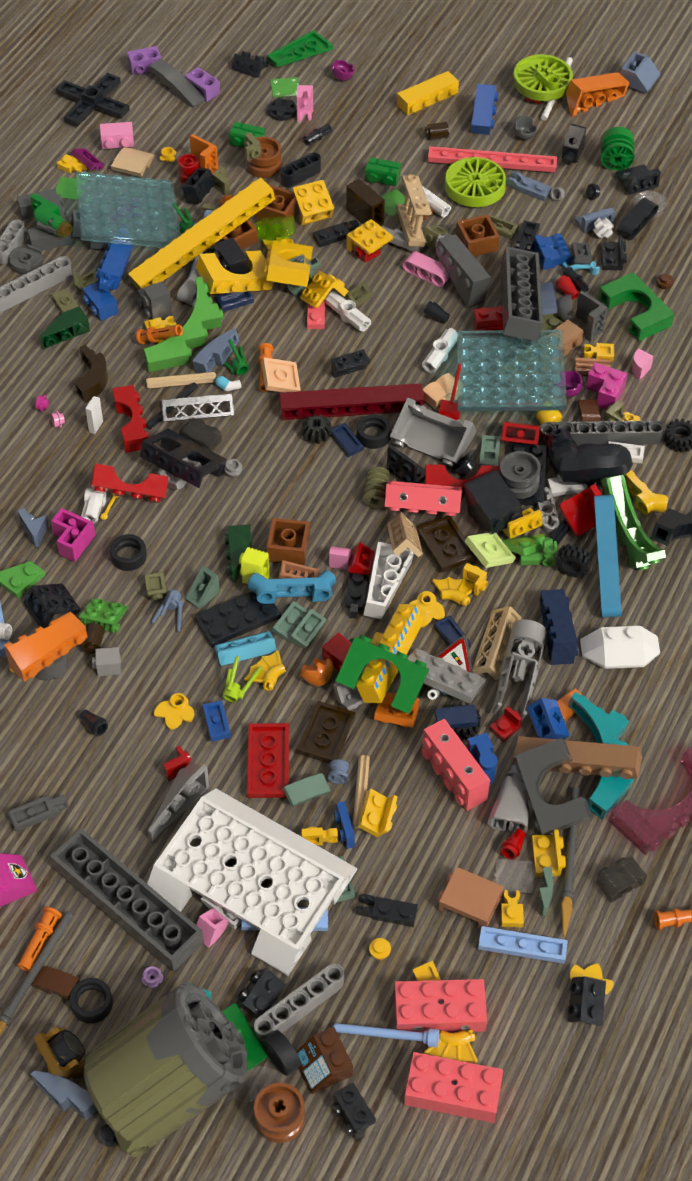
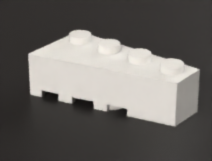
M378 542L363 616L383 619L412 563L414 553L409 548L397 556L393 552L391 544Z

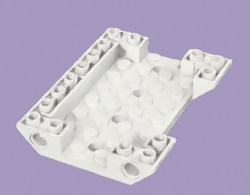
M214 789L200 798L154 864L147 884L180 912L191 898V890L256 927L260 932L251 954L286 976H289L311 942V932L330 903L335 905L357 871V868L220 790ZM194 838L202 840L201 844L197 847L190 845ZM230 858L237 860L236 865L233 867L225 865L226 861ZM270 879L273 881V884L269 888H264L261 886L262 881ZM301 900L309 902V906L305 909L298 908L297 904Z

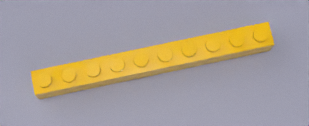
M261 177L253 181L247 188L238 192L236 196L227 200L218 209L213 210L211 214L201 219L192 228L187 229L181 236L172 240L170 244L161 248L152 257L147 258L138 267L132 269L128 273L131 283L139 290L149 285L163 282L274 201L273 189Z

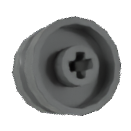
M524 451L512 452L503 457L500 463V475L517 499L531 497L537 492L540 484L541 470L539 460L531 453Z

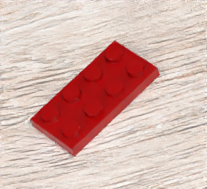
M289 723L249 724L247 797L287 798L283 788L289 785Z

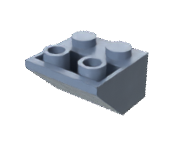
M635 51L623 65L620 73L629 82L628 87L644 93H648L660 77V72L649 56Z

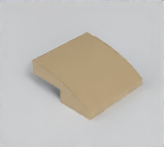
M124 147L116 156L111 168L114 171L142 177L145 169H149L154 154Z

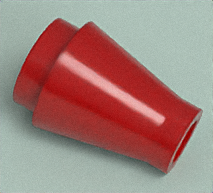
M563 275L556 281L555 285L559 291L565 295L571 294L572 300L578 297L579 292L570 277Z
M515 829L501 844V854L510 860L518 857L526 833L521 829Z

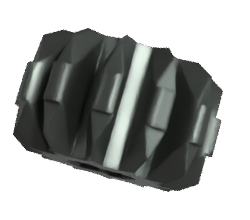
M313 414L312 417L307 416L306 420L303 421L302 434L306 441L311 440L312 444L314 442L320 444L321 441L327 442L328 437H331L332 424L327 417L323 418L321 414L319 416Z

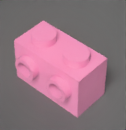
M132 122L100 124L102 149L134 147Z

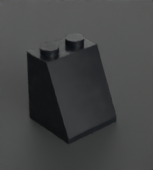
M497 470L464 484L468 514L491 535L507 528L509 522L523 517L522 505Z

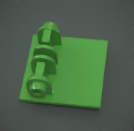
M92 598L79 615V618H81V622L85 626L89 623H97L103 626L105 631L114 633L119 631L120 624L118 622L129 606Z

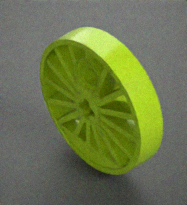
M539 54L528 56L519 61L514 69V85L516 89L525 97L537 101H552L563 97L567 92L570 80L573 79L571 67L562 59L551 55Z
M468 157L454 162L448 168L444 187L447 195L455 202L469 207H484L494 204L502 198L506 190V176L503 169L497 163L486 158Z

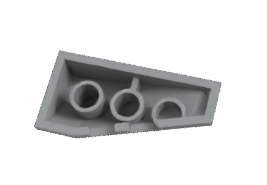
M190 763L186 768H182L177 773L148 829L149 840L152 843L209 788L208 770L205 764Z

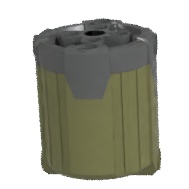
M187 982L176 987L84 1055V1078L93 1103L106 1123L113 1129L121 1150L129 1153L131 1157H137L147 1152L150 1148L245 1081L247 1072V1051L244 1039L233 1022L229 1021L219 1007L207 997L205 991L194 986L192 982Z

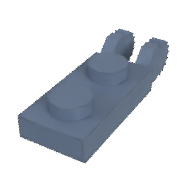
M516 171L511 172L510 177L506 179L507 186L542 201H545L552 190L551 186L522 176L520 172Z

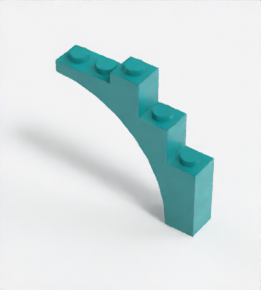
M577 692L571 696L568 707L588 726L596 743L629 746L626 742L619 740L629 724V720L623 714L612 710L608 715L601 707L591 703L587 697ZM600 775L599 785L588 802L590 811L604 820L631 788L635 778L623 779L621 777H602Z

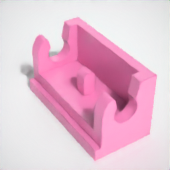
M297 85V122H302L303 116H308V121H310L313 112V85Z

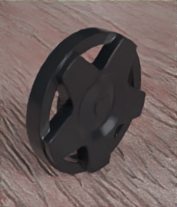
M278 98L269 104L268 114L275 120H289L297 114V106L292 100Z

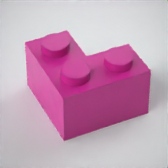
M594 362L588 374L586 389L599 393L598 407L607 409L611 404L620 399L626 386L628 373Z
M61 508L51 520L54 535L60 537L57 540L59 555L76 562L95 537L94 524L88 519Z

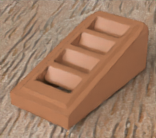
M282 560L277 579L308 578V574H312L311 578H317L319 569Z

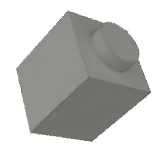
M119 647L96 649V657H92L93 669H97L98 676L122 674Z

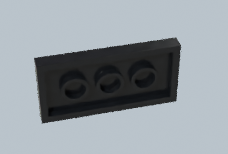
M511 444L510 453L516 451L531 453L539 460L541 469L540 484L537 492L531 497L518 499L521 505L537 506L538 502L544 503L547 446Z
M251 591L194 616L195 621L212 648L215 645L222 644L280 619L281 613L275 603L263 604L258 602L256 593Z

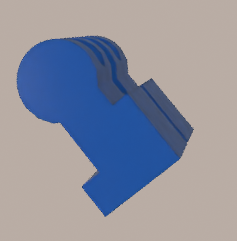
M554 234L551 237L544 238L541 235L534 237L533 250L535 253H539V263L543 270L555 268L557 265H562L563 262H566L568 265L572 261L573 257L561 234Z
M483 733L468 738L467 749L489 777V785H491L495 778L497 757L493 754L494 747L488 734Z

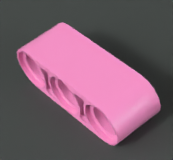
M416 251L412 252L402 264L404 270L438 287H442L450 278L441 262Z

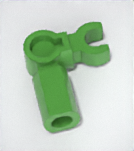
M544 541L542 553L537 551L525 556L520 555V565H540L542 563L546 567L554 566L558 550L557 541H554V544L548 546L547 542Z

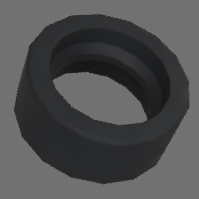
M377 414L367 415L360 419L357 424V438L364 447L378 449L384 447L391 438V425L383 416ZM369 427H378L384 433L379 436H369L363 431Z
M125 534L117 537L110 545L112 563L120 570L132 571L138 569L146 561V546L144 541L138 536ZM125 547H134L139 550V553L132 558H122L117 555L118 551Z
M98 978L81 980L70 992L69 1001L73 1014L84 1023L102 1021L112 1010L113 998L110 988L104 981ZM89 990H98L104 995L103 1005L94 1011H84L78 1004L79 997Z
M275 1030L262 1040L266 1053L283 1075L287 1076L300 1067V1058L283 1033Z

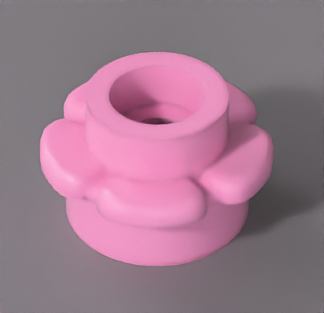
M58 411L51 413V421L54 428H62V424H65L63 413Z

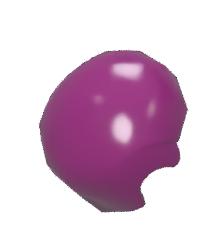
M336 60L331 66L332 75L339 81H348L355 72L353 64H349L344 60Z
M566 371L557 376L556 391L559 395L570 398L576 396L582 390V377L578 372Z

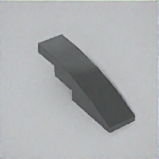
M162 58L150 65V70L161 77V82L172 89V94L192 108L205 101L197 89Z

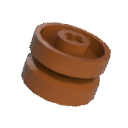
M257 137L256 139L261 144V156L247 161V169L257 177L274 176L282 168L281 145L274 138Z
M280 1082L269 1084L257 1095L254 1103L256 1128L261 1136L270 1142L284 1143L297 1137L303 1129L305 1122L303 1097L290 1084Z

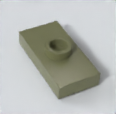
M68 288L52 294L53 300L61 313L79 307Z

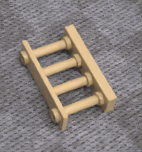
M402 175L406 196L403 204H397L396 212L408 246L425 247L426 240L421 226L423 216L431 215L432 212L419 176Z

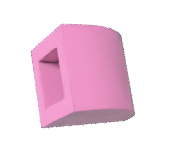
M639 348L634 354L632 373L638 380H641L651 369L653 356Z
M331 546L329 567L348 569L351 549Z
M215 908L202 914L196 925L203 931V944L208 948L219 939L229 922Z

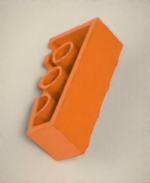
M619 72L570 80L566 92L570 116L574 117L577 115V112L582 111L584 113L592 106L598 107L605 101L611 102L625 96L629 82Z
M69 612L51 621L48 627H39L35 629L34 634L28 637L23 635L14 644L11 642L5 644L9 667L23 682L33 678L39 671L50 666L56 659L66 655L73 647L83 643L88 638L86 626L72 612Z

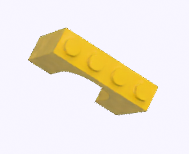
M273 240L272 246L269 245L264 274H267V281L307 287L311 265L288 260L305 255L310 261L313 246Z
M261 250L245 251V255L248 258L247 274H235L223 268L215 253L199 254L196 269L200 276H202L203 282H207L210 294L272 290L274 282L267 281V274H264L266 259Z

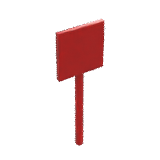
M460 363L457 367L450 401L441 399L438 413L454 420L460 418L462 404L454 402L462 366Z

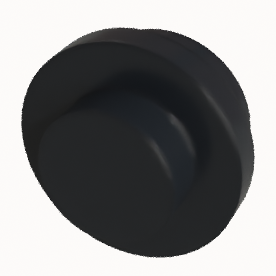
M594 183L589 184L586 189L587 197L590 200L598 198L600 196V187Z
M108 1124L102 1126L98 1134L100 1142L107 1147L117 1145L118 1141L113 1129Z

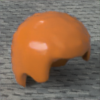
M315 658L314 665L308 666L304 664L300 676L313 686H323L333 674V662L330 659L322 661Z

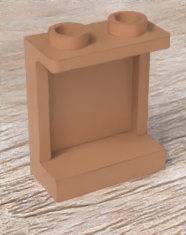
M456 867L453 874L449 873L445 885L447 887L445 891L441 890L438 895L439 911L443 912L444 908L479 922V929H481V926L488 927L502 898L504 886Z

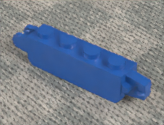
M120 233L119 237H114L113 242L108 244L104 257L101 260L100 268H98L96 278H98L97 285L101 290H116L119 287L133 247V243L128 241L129 236L126 233Z

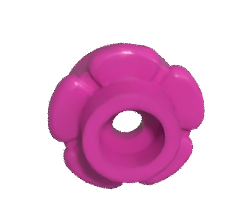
M46 395L38 396L36 409L41 412L44 409L47 410L49 399H46Z

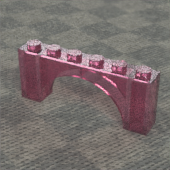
M692 747L684 752L681 761L691 779V791L683 801L671 808L647 810L625 800L611 812L609 822L644 855L650 851H656L665 838L667 840L675 834L676 829L680 826L682 828L686 826L692 817Z

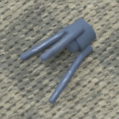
M177 590L167 591L166 597L163 599L151 622L155 623L159 615L162 617L167 609L174 610L178 608L177 632H180L182 607L184 604L180 601L182 598L181 593Z

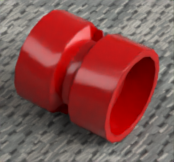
M184 154L179 157L178 169L181 183L184 184L194 171L199 168L197 156Z

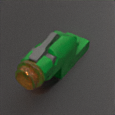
M36 193L30 196L31 207L34 210L35 222L38 228L47 230L59 237H68L72 232V226L61 217L59 206Z

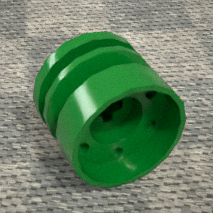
M613 127L606 130L600 140L602 164L607 169L614 171L627 169L633 164L635 159L633 133L624 127Z

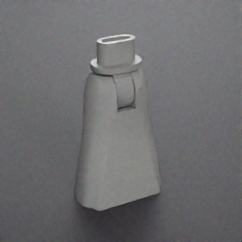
M511 765L510 771L507 772V776L502 782L488 819V825L494 830L505 831L507 821H509L508 832L513 833L515 829H521L526 833L528 830V792L525 793L521 784L523 777L521 773H518L515 765Z

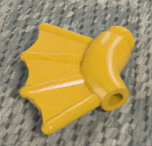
M450 577L442 580H432L440 591L441 600H452L463 606H467L471 600L468 595L474 591L475 584L469 583L465 579H452Z
M278 650L271 655L262 656L257 664L250 666V672L244 678V681H248L258 667L261 666L262 670L253 682L263 683V688L267 691L273 690L278 677L286 672L284 665L281 663Z
M471 1029L455 1033L442 1030L439 1034L438 1047H428L424 1054L462 1062L477 1063L478 1060L470 1045V1042H473L476 1038L475 1034H473Z

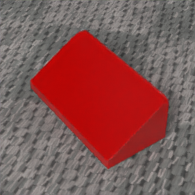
M359 542L351 552L347 572L369 575L375 552Z

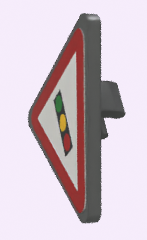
M462 635L436 656L473 673L466 635Z

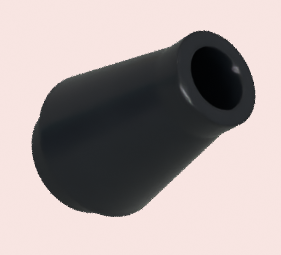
M430 301L424 309L426 317L441 321L444 324L450 317V314L443 310L436 302Z
M89 710L81 712L79 718L92 735L101 736L107 731L108 724L105 718Z

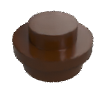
M661 274L657 277V284L661 289L667 290L674 283L673 277L668 274Z

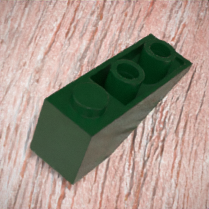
M80 306L63 312L39 336L42 349L90 331L88 318Z
M250 524L228 526V534H225V545H229V549H226L227 560H231V564H227L228 575H232V582H236L240 575L241 564H239V558L241 553H245L248 547L252 548Z

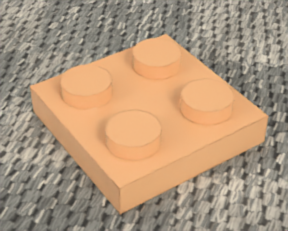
M263 358L261 363L265 390L277 392L301 391L296 362Z

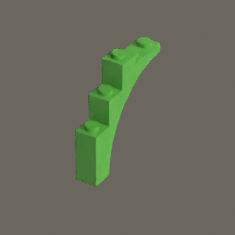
M202 276L195 278L197 300L190 318L182 327L183 334L170 337L157 345L144 348L148 372L189 364V357L192 356L191 348L204 346L205 338H208L207 330L221 327V320L224 319L222 309L219 310L217 303L213 304L211 296L208 297L207 282H203Z
M624 475L602 478L603 494L614 495L615 522L620 545H626L630 567L644 570L649 568L648 565L659 563L660 559L666 558L665 550L657 547L643 530L631 503Z

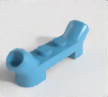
M327 570L323 571L317 578L267 579L259 573H254L248 580V589L256 593L258 602L263 604L275 603L276 597L311 596L312 602H321L332 597L331 588L336 583V577Z

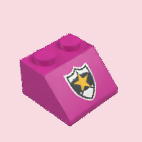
M0 854L1 907L37 891L22 855Z

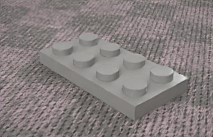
M415 649L407 658L413 662L418 659L427 664L426 668H429L424 684L469 704L485 686L486 679L478 674L468 672L460 666L450 664L442 658L428 654L424 650Z

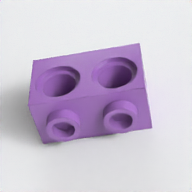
M157 46L127 52L128 64L132 75L152 72L150 65L161 58Z
M199 67L185 75V78L197 89L206 102L220 94L219 80Z

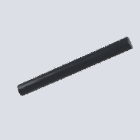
M193 382L175 399L187 398L198 388L197 384ZM166 407V414H169L174 407ZM162 410L146 423L147 429L151 430L163 419Z

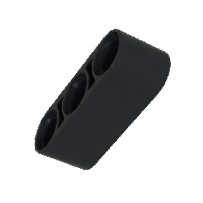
M309 153L282 167L281 185L291 188L320 173V154Z
M643 197L619 223L617 232L633 240L655 216L659 205Z

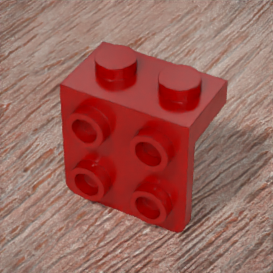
M596 484L559 504V509L575 536H580L596 526L594 496L602 495Z

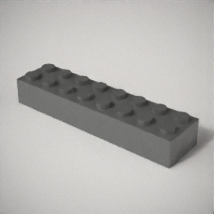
M506 246L501 261L503 335L538 342L543 326L539 253Z
M82 828L50 856L53 868L173 972L204 943L203 931Z

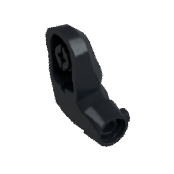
M560 428L554 429L546 438L547 455L550 458L551 467L556 477L566 485L590 484L601 481L602 478L625 475L633 466L630 451L621 444L586 443L577 445L571 433L566 429Z

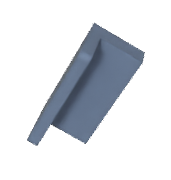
M611 207L577 217L576 223L584 233L589 232L595 228L594 222L598 218H607L613 224L615 211Z

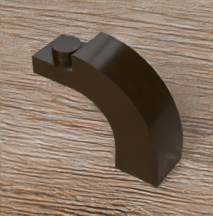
M87 345L80 347L81 359L90 368V371L83 377L75 380L74 384L78 396L84 403H87L94 396H99L105 389L108 373L104 355L101 352L96 354L94 350H90Z

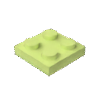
M490 533L467 536L464 541L485 568L510 564L516 558L496 533L492 535Z

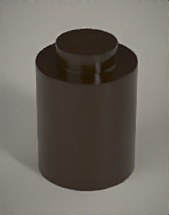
M447 121L427 124L425 136L429 140L448 138L449 127Z
M89 623L86 625L88 638L81 643V648L87 654H95L96 649L101 648L105 629L100 624Z

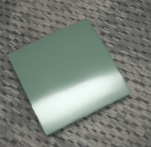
M293 601L275 624L272 632L297 646L306 648L327 619L313 609L308 611Z

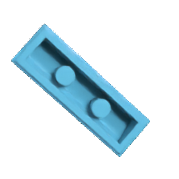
M268 631L214 646L220 665L223 666L234 663L236 656H239V661L276 652V644L271 632Z

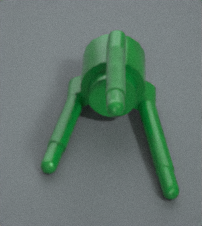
M173 204V207L182 219L179 224L180 229L163 217L160 220L182 235L187 229L192 228L194 223L186 207L184 211L188 220L177 205Z
M229 339L228 341L236 358L232 360V366L226 361L224 365L232 374L244 375L248 372L249 365L242 346L238 347L239 355L232 340Z

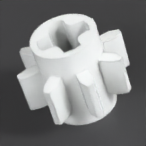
M598 218L594 222L595 228L593 231L600 238L605 236L608 238L613 234L612 228L614 226L607 218Z

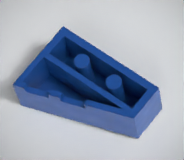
M477 84L471 133L490 135L491 129H494L495 120L493 115H496L497 106H495V102H498L499 92H496V85Z

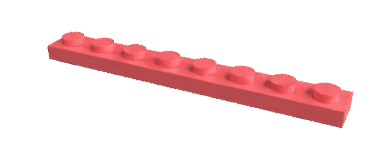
M432 146L429 147L428 162L453 164L463 158L480 157L497 163L501 168L556 172L557 157Z

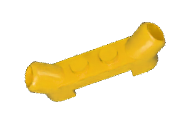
M632 470L624 475L627 490L636 498L635 507L640 513L647 515L652 511L662 513L666 511L668 503L666 495L652 493Z

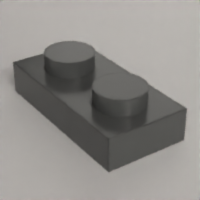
M572 242L571 251L574 262L581 265L591 263L592 255L589 244Z

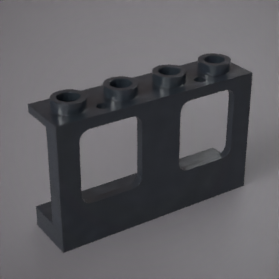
M165 429L143 440L139 456L197 488H200L202 478L209 473L218 477L222 476L227 460L170 429ZM161 440L160 446L169 450L170 452L159 448L158 446L154 445V443ZM187 457L188 460L200 462L202 466L195 467L183 459Z

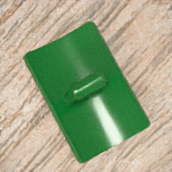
M233 1003L223 1010V1014L229 1021L233 1022L244 1039L247 1051V1071L267 1059L268 1054L237 1004Z

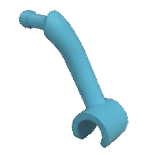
M566 262L562 263L565 268L572 267L573 270L589 269V273L592 275H597L600 267H596V262L584 265L573 264L571 266H568Z

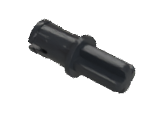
M326 124L319 129L315 128L313 132L303 137L304 143L309 146L317 140H322L323 136L332 131L331 125Z
M567 267L563 275L570 277L574 286L579 291L588 292L589 286L582 279V276L577 274L572 267Z

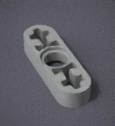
M545 487L544 495L546 496V501L544 503L538 502L537 509L542 512L543 531L553 534L559 526V518L552 491ZM549 508L552 510V512L545 513L542 511V509ZM548 519H551V524L553 526H550L548 524Z

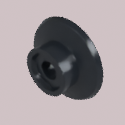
M474 450L464 455L458 464L453 467L450 474H455L458 471L463 476L468 474L476 465V462L472 459Z

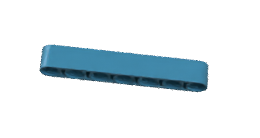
M614 495L594 496L602 618L622 617Z

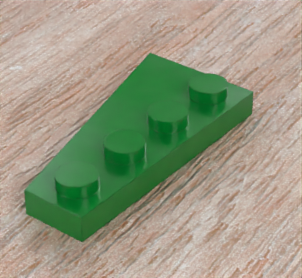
M312 30L268 54L267 60L277 68L333 50V44Z

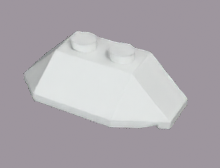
M642 626L601 627L580 639L582 658L588 659L605 669L645 667L655 657L660 655L658 637Z

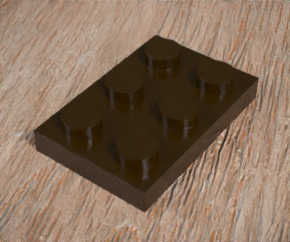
M445 516L417 527L419 537L441 572L476 560V555L464 542L466 539L451 516Z
M318 701L297 747V753L326 763L337 760L356 717V712Z

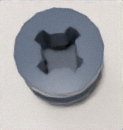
M344 760L331 761L329 763L331 772L328 773V780L334 784L346 783L348 781L349 763Z

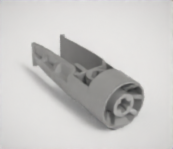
M518 620L512 624L500 673L496 705L492 714H496L502 705L511 667L515 665L512 678L516 682L523 681L526 669L529 670L519 711L522 720L527 715L526 711L537 679L547 630L542 624L532 620Z

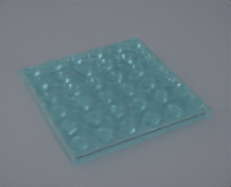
M75 173L81 240L164 248L172 240L181 236L178 214L173 207V204H176L173 181L106 175L102 173Z
M503 330L458 331V364L462 365L458 380V411L566 410L563 330H541L538 342L503 335Z

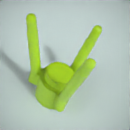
M236 656L232 669H228L225 689L222 694L223 699L229 702H237L238 698L243 699L245 692L262 670L261 666L258 667L243 689L240 690V685L234 682L239 656Z

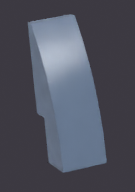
M233 328L218 336L197 354L192 361L196 373L211 372L216 364H224L233 351L228 340L231 339L235 346L239 342L236 329Z
M33 1071L31 1073L33 1082L63 1112L71 1106L87 1121L97 1111L89 1092L77 1084L46 1072Z

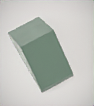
M202 566L186 599L199 609L202 608L220 592L218 575L207 567Z

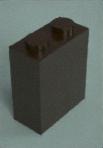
M361 179L346 185V210L362 224L372 219L378 225H383L385 199Z

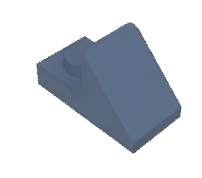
M25 508L18 510L21 525L36 548L39 547L48 528L46 515L34 520L31 513L28 514Z

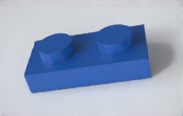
M222 700L202 704L211 742L231 738Z
M345 801L337 803V811L333 813L336 824H340L341 827L339 829L341 842L345 841L347 849L355 847V835Z

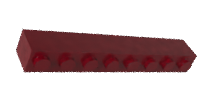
M422 383L281 392V419H306L307 416L312 417L313 414L315 416L321 414L324 418L401 413L407 398L416 400L415 404L424 406Z

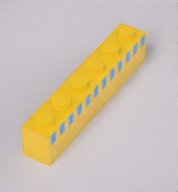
M399 604L379 641V643L389 646V651L395 654L397 651L404 654L408 653L424 622L417 604ZM375 659L367 664L356 684L364 703H382L398 672L395 664L386 659Z

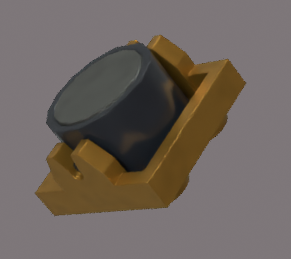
M56 1027L47 1034L39 1033L33 1038L37 1044L38 1052L44 1057L47 1069L53 1076L80 1079L84 1075V1062L81 1059L86 1055L85 1049L81 1041L72 1032L65 1028L60 1029V1027Z

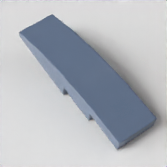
M552 282L541 283L543 315L557 313Z

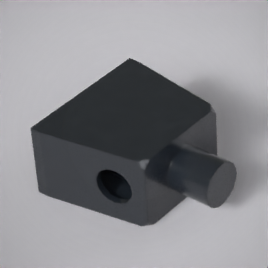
M575 124L570 125L562 148V162L565 165L578 163L585 148L586 127Z

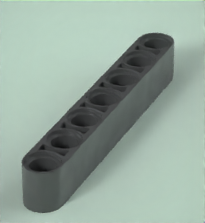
M657 420L545 422L540 426L539 443L546 445L548 434L554 429L560 428L568 430L577 445L586 443L608 444V441L633 445L659 444L662 441L665 426Z

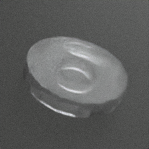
M644 191L636 195L634 206L643 197L659 205L654 217L662 215L666 209V199L658 192Z

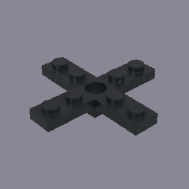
M107 72L94 87L89 85L87 88L64 80L56 88V94L78 102L64 116V122L78 127L94 109L122 119L130 110L129 105L107 97L121 83L120 77Z

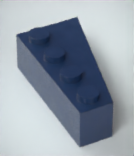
M564 589L541 590L539 603L543 626L547 630L546 643L550 665L574 664L575 656H578V641L572 622V614L569 610L568 596L566 597Z

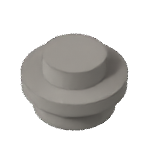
M236 459L228 460L224 468L225 473L229 476H238L243 470L242 464Z

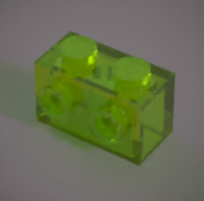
M294 215L263 218L256 222L258 239L266 238V240H273L276 237L287 239L296 232Z

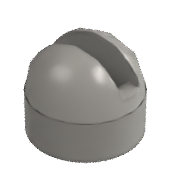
M561 187L553 188L550 193L551 198L555 201L564 198V189Z

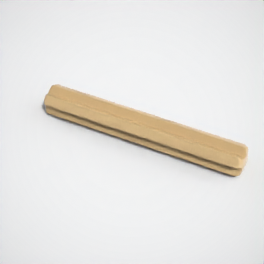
M215 372L153 377L147 378L146 383L149 389L191 385L193 382L196 384L216 382Z
M360 755L358 760L353 815L354 829H360L357 827L367 792L370 762L368 755Z

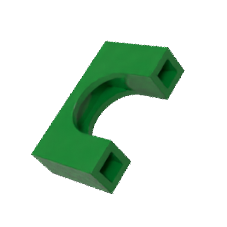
M634 272L600 287L598 299L608 307V310L624 302H637L647 308L648 311L630 320L629 332L638 341L672 326L673 311Z
M362 634L360 637L355 636L335 681L354 689L366 664L375 659L389 660L396 665L401 676V683L391 706L410 714L428 674L429 668H426L427 664L418 659L415 662L408 660V655L397 651L395 654L389 651V646L379 643L378 646L370 643L372 639Z

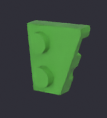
M544 534L502 540L510 551L523 556L543 550L544 541L547 542L548 546L553 545V539L545 537Z
M32 561L0 571V586L16 598H20L31 586L35 585L45 576V572Z

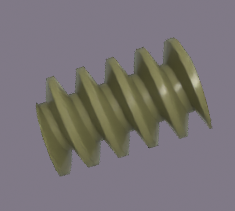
M373 467L367 471L363 501L371 508L380 509L385 506L386 485L390 475L386 468Z

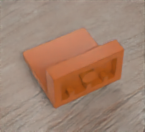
M191 134V154L198 157L201 168H209L211 173L218 170L217 146Z

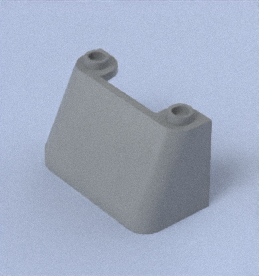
M407 398L390 435L394 441L393 444L401 448L406 446L442 460V463L449 467L457 465L477 432L474 423L468 420H464V423H462L459 419H451L428 410L423 405L415 404L416 400Z

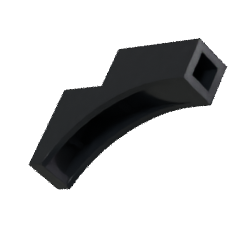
M668 508L656 521L650 539L668 546L676 539L692 537V509L685 515Z

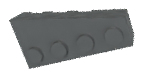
M456 234L438 239L436 253L467 308L484 303L491 278L490 275Z

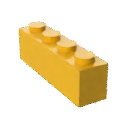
M449 71L398 92L397 106L407 116L458 94L459 81Z

